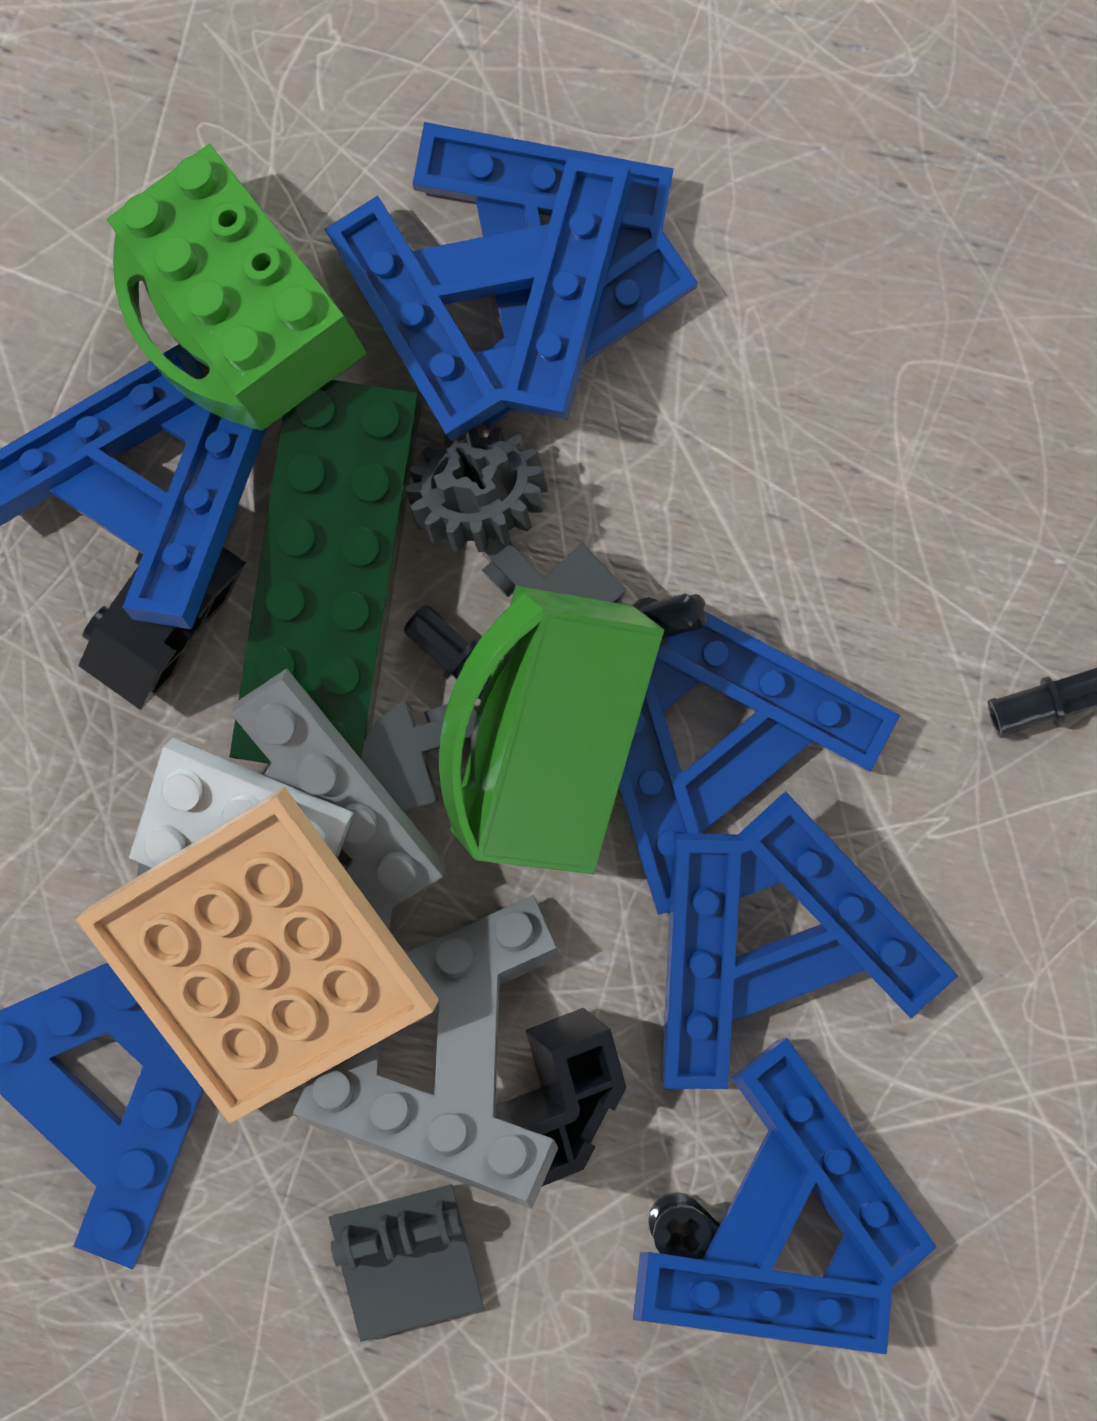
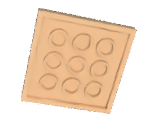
M286 787L278 790L90 905L75 919L229 1124L434 1011L439 1001V998Z

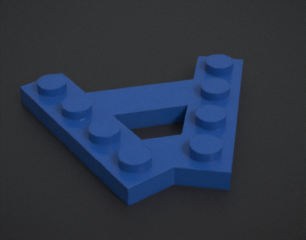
M424 122L412 183L414 191L476 202L483 237L540 226L539 214L551 216L567 157L630 168L633 180L583 365L697 288V280L662 231L674 168ZM531 288L495 295L504 338L487 350L516 345ZM506 407L484 421V423L490 429L517 411V409Z
M567 157L550 223L412 251L387 208L377 195L325 228L327 235L445 434L451 441L506 407L568 420L633 180L629 167ZM531 288L516 345L473 353L445 306L446 304Z
M180 344L162 353L174 365L193 378L203 379L206 377L196 359L183 349ZM149 361L0 449V526L54 495L143 554L123 605L124 610L132 620L192 629L267 428L263 431L226 420L203 409L171 385L154 364ZM162 430L186 444L168 492L163 491L115 460V458Z
M706 611L705 613L708 618L702 628L668 637V640L659 647L619 785L620 794L657 914L670 912L674 833L701 834L811 742L866 772H871L900 715ZM699 682L755 712L686 770L681 772L663 712Z
M787 791L780 795L739 834L674 833L661 1081L664 1089H728L732 1021L836 981L866 971L911 1019L958 977L948 963ZM782 882L820 923V925L736 956L739 898Z
M105 963L0 1010V1095L96 1186L73 1247L134 1269L140 1259L204 1090L110 965ZM108 1033L143 1067L122 1120L55 1056Z
M788 1038L777 1040L731 1077L764 1123L768 1132L704 1258L701 1260L653 1252H640L633 1320L867 1353L887 1354L892 1287L936 1249L937 1246ZM812 1191L843 1234L823 1277L773 1270Z

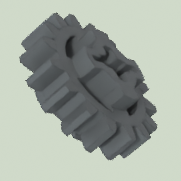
M476 427L467 432L466 439L459 442L457 439L451 441L445 435L444 443L446 448L438 451L427 447L423 451L427 466H411L410 473L413 484L406 486V493L416 526L419 530L427 529L430 541L433 544L443 541L448 536L452 551L459 552L464 547L466 541H474L478 552H485L488 539L497 537L502 544L508 545L511 543L509 530L516 527L520 530L529 531L532 525L528 512L541 513L545 508L542 494L548 492V486L543 467H541L538 451L536 448L526 449L524 438L520 434L513 436L505 442L502 429L499 427H495L488 437H479V433Z

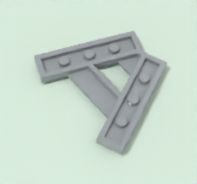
M285 669L238 700L231 714L270 760L271 764L264 773V776L354 812L342 846L343 850L352 859L345 870L390 931L394 907L444 876L446 864L288 669ZM138 862L137 877L151 869V867Z
M534 895L406 952L417 970L439 998L432 1013L407 1026L409 1027L438 1014L434 1095L380 1076L381 1040L307 1081L293 1111L298 1120L532 1209L558 1150V1146L552 1138L497 1119L495 1115L499 987L504 983L562 958Z

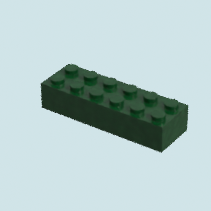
M330 380L282 417L238 700L285 669H288L362 760L364 742L373 724L408 498L406 486L410 485V468L413 465L422 405L416 392ZM235 719L229 758L271 764L270 760Z

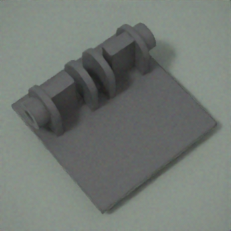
M453 1184L328 1217L334 1240L331 1241L333 1259L336 1267L341 1266L360 1342L484 1309Z

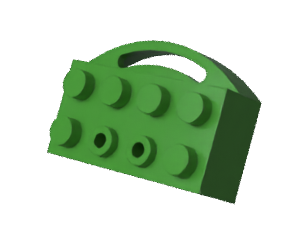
M210 143L193 156L183 159L175 169L141 194L130 198L122 208L106 219L116 232L113 255L114 283L119 307L129 331L138 346L165 379L185 397L203 409L226 420L263 431L367 354L345 316ZM139 281H146L148 293L155 311L169 333L190 355L210 368L206 377L203 379L193 378L174 365L154 345L143 326L139 307Z
M516 585L510 607L495 620L468 657L453 687L445 711L440 736L439 772L444 805L451 823L450 831L475 861L594 874L664 633L662 627L634 606ZM491 675L490 682L482 696L476 714L471 739V753L461 784L462 749L467 725L475 702Z

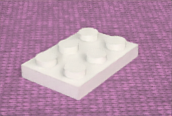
M171 738L162 748L129 859L153 868L283 787H286L338 859L354 812Z

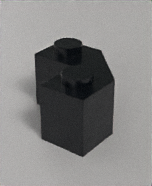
M222 547L192 629L132 620L124 610L123 605L138 569L137 567L109 608L106 606L100 608L85 627L82 637L89 642L78 666L141 710L174 677L193 636L226 604L246 562L225 547ZM140 552L135 560L137 565H139L143 556Z
M580 1008L526 1029L541 1088L496 1105L495 1118L552 1138L557 1144L558 1150L542 1187L584 1170L596 1147L591 1142L608 1109L610 1108L615 1111L627 1088L611 1028L585 1008Z

